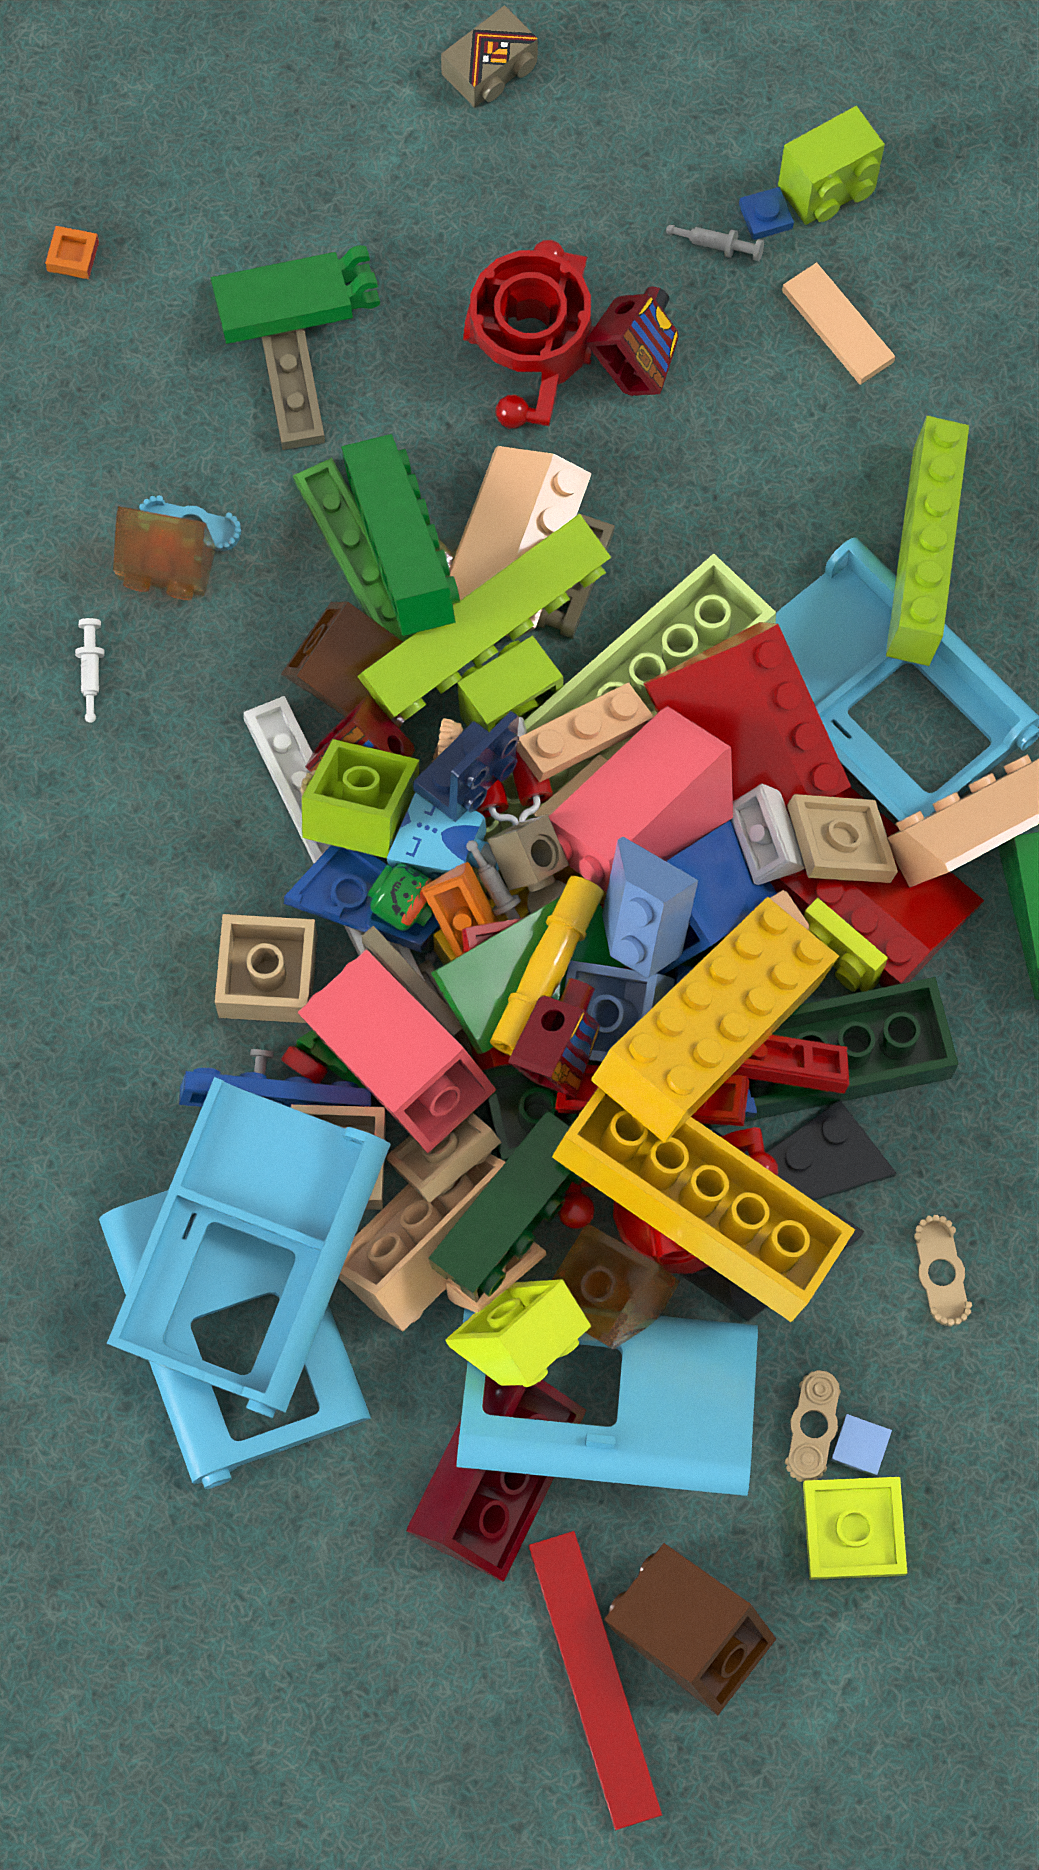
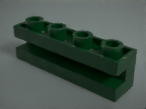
M548 1110L428 1258L433 1270L446 1280L450 1278L460 1286L461 1291L476 1303L484 1293L490 1297L499 1288L506 1277V1273L502 1270L514 1256L517 1259H521L531 1248L536 1239V1236L532 1233L542 1220L550 1222L559 1213L566 1201L562 1195L574 1182L576 1185H580L584 1181L583 1178L552 1158L570 1127Z

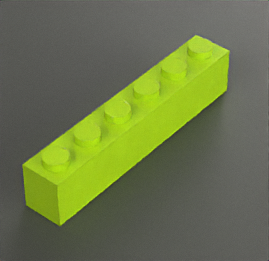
M926 416L915 443L886 657L930 666L942 640L969 425Z
M579 513L460 600V603H456L453 606L456 623L415 633L357 677L390 719L400 714L405 721L426 705L421 698L435 687L442 694L460 681L462 676L458 670L471 660L479 667L499 651L494 644L508 634L512 641H514L532 628L534 624L530 617L544 608L548 615L570 600L565 592L569 588L580 582L585 589L604 575L606 572L601 565L612 557Z

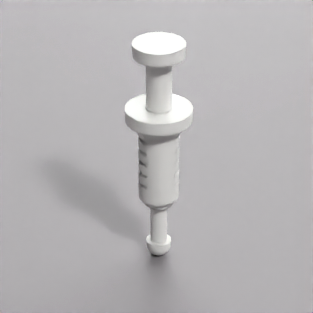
M93 618L79 620V628L84 629V647L75 650V656L81 658V693L86 697L85 720L89 723L94 722L96 719L94 714V696H97V693H99V658L104 657V649L95 647V629L101 627V621Z

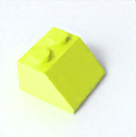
M563 1279L515 1282L480 1312H475L446 1339V1342L451 1349L501 1386L523 1385L524 1387H530L540 1382L548 1374L547 1367L557 1358L569 1354L579 1345L578 1338L591 1325Z

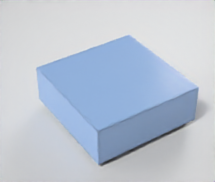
M847 1414L831 1461L876 1477L892 1430Z

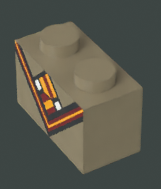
M504 5L441 53L442 75L474 108L484 100L491 102L503 92L505 84L516 75L522 78L533 70L538 59V38Z

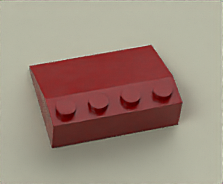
M758 622L643 683L657 714L668 706L731 747L733 801L762 783L777 789L781 793L788 811L787 805L794 794L833 797L851 787L779 624Z
M851 787L834 796L864 799ZM880 813L887 837L900 831L895 824ZM895 858L894 861L898 872L891 883L808 878L806 868L797 873L770 881L777 893L782 890L788 893L803 917L805 910L819 898L888 958L879 980V984L882 987L910 982L984 902L980 896L951 872L909 887Z

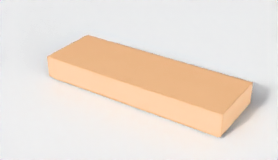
M815 263L783 284L782 292L860 385L894 363L895 355L818 263Z

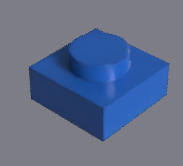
M780 187L740 198L739 206L752 240L793 229L794 221Z

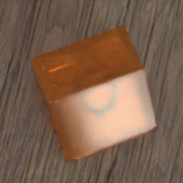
M118 506L113 570L118 579L124 581L123 586L140 592H148L150 586L167 589V595L182 600H191L193 594L205 596L216 548L207 524L205 522Z
M590 1224L583 1228L552 1280L563 1279L589 1321L591 1327L585 1333L613 1350L657 1320L680 1283L677 1278L660 1264Z

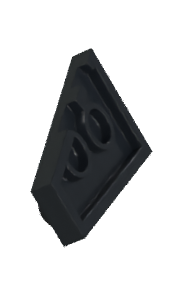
M840 1100L767 1152L778 1164V1177L813 1201L853 1190L856 1187L895 1177L897 1174Z

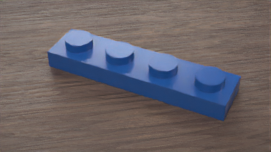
M197 1068L193 1072L186 1071L179 1094V1105L202 1107L212 1081L216 1077L232 1086L290 1108L291 1105L371 1107V1092L368 1089L359 1088L353 1082L339 1081L331 1085L314 1084L311 1079L305 1077H290L285 1081L267 1079L264 1074L256 1072H246L239 1076L222 1075L220 1071L213 1068Z

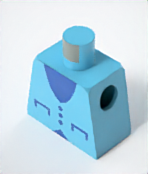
M415 792L387 856L390 866L394 867L398 863L407 864L431 880L437 879L466 862H469L471 867L479 868L471 851H468L466 847L469 841L474 840L477 842V847L486 863L494 864L497 871L499 869L489 843L483 841L487 829L485 817L477 811L470 813L467 810L455 822Z

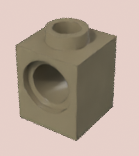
M548 814L518 822L487 839L508 890L528 886L530 892L540 890L555 882L553 874L569 866Z

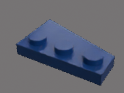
M330 845L284 896V904L364 933L374 926L387 941L421 952L433 939V934L441 930L434 913L423 927L415 922L407 931L397 930L374 914L370 909L372 898L367 893L386 864L374 855Z

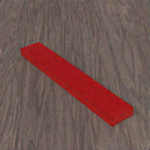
M575 1531L528 1545L614 1829L616 1831L662 1816L661 1809Z

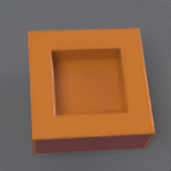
M55 226L45 262L47 271L89 279L99 245L97 233Z

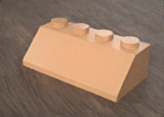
M502 446L496 447L449 570L450 576L455 578L460 600L574 518L579 510L591 473L552 453ZM542 609L530 617L534 626L522 635L536 628Z
M1028 754L1003 766L1007 773L1003 777L996 780L993 773L988 774L968 785L972 793L960 799L958 793L955 792L933 803L932 805L936 811L933 814L924 818L922 812L918 811L897 822L896 824L900 831L887 837L892 854L909 887L946 874L1038 825L1039 759L1031 761Z
M490 1154L484 1162L473 1166L456 1180L454 1186L447 1193L437 1196L436 1198L440 1200L448 1211L446 1216L437 1211L433 1204L434 1200L429 1203L408 1184L354 1237L338 1278L378 1317L403 1332L411 1323L418 1320L423 1311L446 1290L445 1282L450 1279L446 1280L432 1269L428 1259L429 1256L505 1164V1161Z

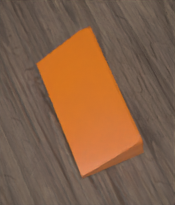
M469 862L458 865L422 887V892L456 958L463 954L462 929L499 922Z

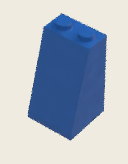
M730 820L666 861L697 879L698 884L682 956L658 971L657 974L664 975L707 949L737 927L765 898H771L777 894L770 881L760 885L754 884L737 834Z

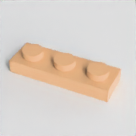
M628 682L520 736L516 750L538 781L542 782L636 734L654 716Z

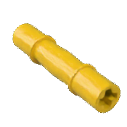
M571 876L552 915L548 916L546 920L548 928L529 960L516 993L509 995V1003L490 1039L491 1045L499 1051L511 1056L538 999L542 995L552 998L565 975L578 941H583L586 937L585 931L604 894L603 890L595 883L578 876Z

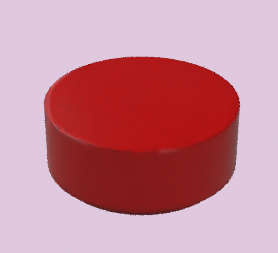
M295 1045L289 1046L281 1058L289 1067L305 1078L311 1079L315 1084H320L328 1072L327 1067Z

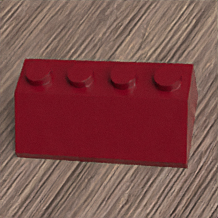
M488 1375L485 1377L482 1408L488 1415L580 1424L587 1411L544 1380L530 1387H524L523 1385L501 1386ZM460 1420L406 1531L429 1546L504 1582L554 1477L456 1467Z

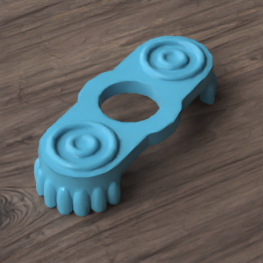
M160 495L145 499L144 504L139 506L138 519L144 530L155 536L174 540L177 544L184 547L200 546L216 551H227L236 546L240 539V522L237 521L236 516L232 517V514L229 512L226 513L225 517L207 513L198 506L188 505L181 507L165 503ZM196 516L202 520L203 530L198 536L186 538L179 533L178 524L184 517Z

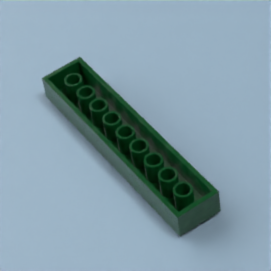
M936 977L800 1005L772 1035L847 1047L849 1086L843 1094L748 1078L751 1098L754 1097L757 1114L754 1118L745 1117L744 1122L833 1104L839 1100L843 1102L952 1079L959 1064ZM589 1060L588 1065L600 1066L602 1062ZM512 1065L482 1071L497 1089L486 1099L492 1130L502 1142L496 1147L498 1158L505 1162L547 1110L569 1127L572 1126L579 1114L559 1113L555 1109L558 1091L532 1082ZM701 1123L702 1125H704V1126L707 1127L708 1129H714V1128H718V1127L728 1126V1125L704 1124V1123Z

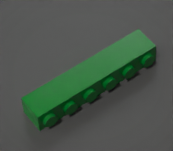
M392 434L341 446L349 486L402 636L456 623L453 604L460 603L457 584L454 576H450L445 552L443 549L440 550L435 525L430 524L425 499H421L415 473L411 474L406 449H397Z

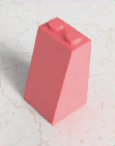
M668 706L662 709L549 816L569 867L607 892L617 840L621 837L627 838L667 861L732 819L731 747Z
M367 949L355 960L349 962L336 978L321 991L315 993L308 1003L298 1011V1014L427 1153L497 1090L461 1044Z

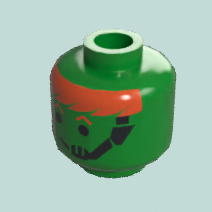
M398 863L394 867L387 864L367 893L372 898L370 909L374 914L399 931L409 930L415 922L423 927L433 912L422 892V887L433 880L407 864Z

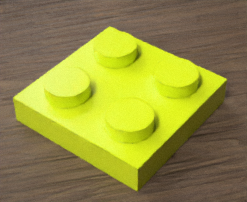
M817 898L805 910L804 918L809 924L808 930L839 955L833 965L837 969L835 976L847 989L853 992L858 988L862 992L872 990L879 983L888 958Z
M900 1477L809 1480L803 1482L809 1580L906 1576L907 1562Z

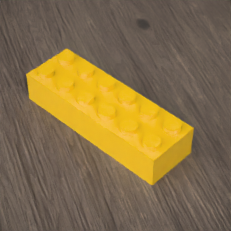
M769 897L765 898L610 1048L591 1081L665 1143L818 988L839 955Z
M598 1087L569 1128L552 1156L556 1161L790 1322L809 1303L855 1231L847 1223L692 1117L664 1143L600 1087Z

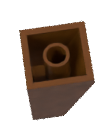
M330 602L281 675L346 717L367 695L376 703L357 676L402 644L403 641L351 603ZM400 714L391 719L398 728L404 722Z
M665 1543L656 1553L651 1554L645 1559L641 1565L638 1577L627 1591L620 1593L614 1599L610 1606L609 1614L604 1619L621 1639L717 1716L776 1640V1637L749 1602Z

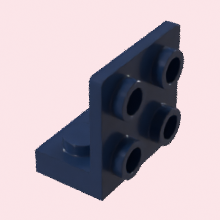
M510 711L490 732L473 721L414 780L413 790L455 822L467 810L470 813L474 812L486 798L487 790L497 780L500 782L506 780L517 765L516 747L519 741V716Z

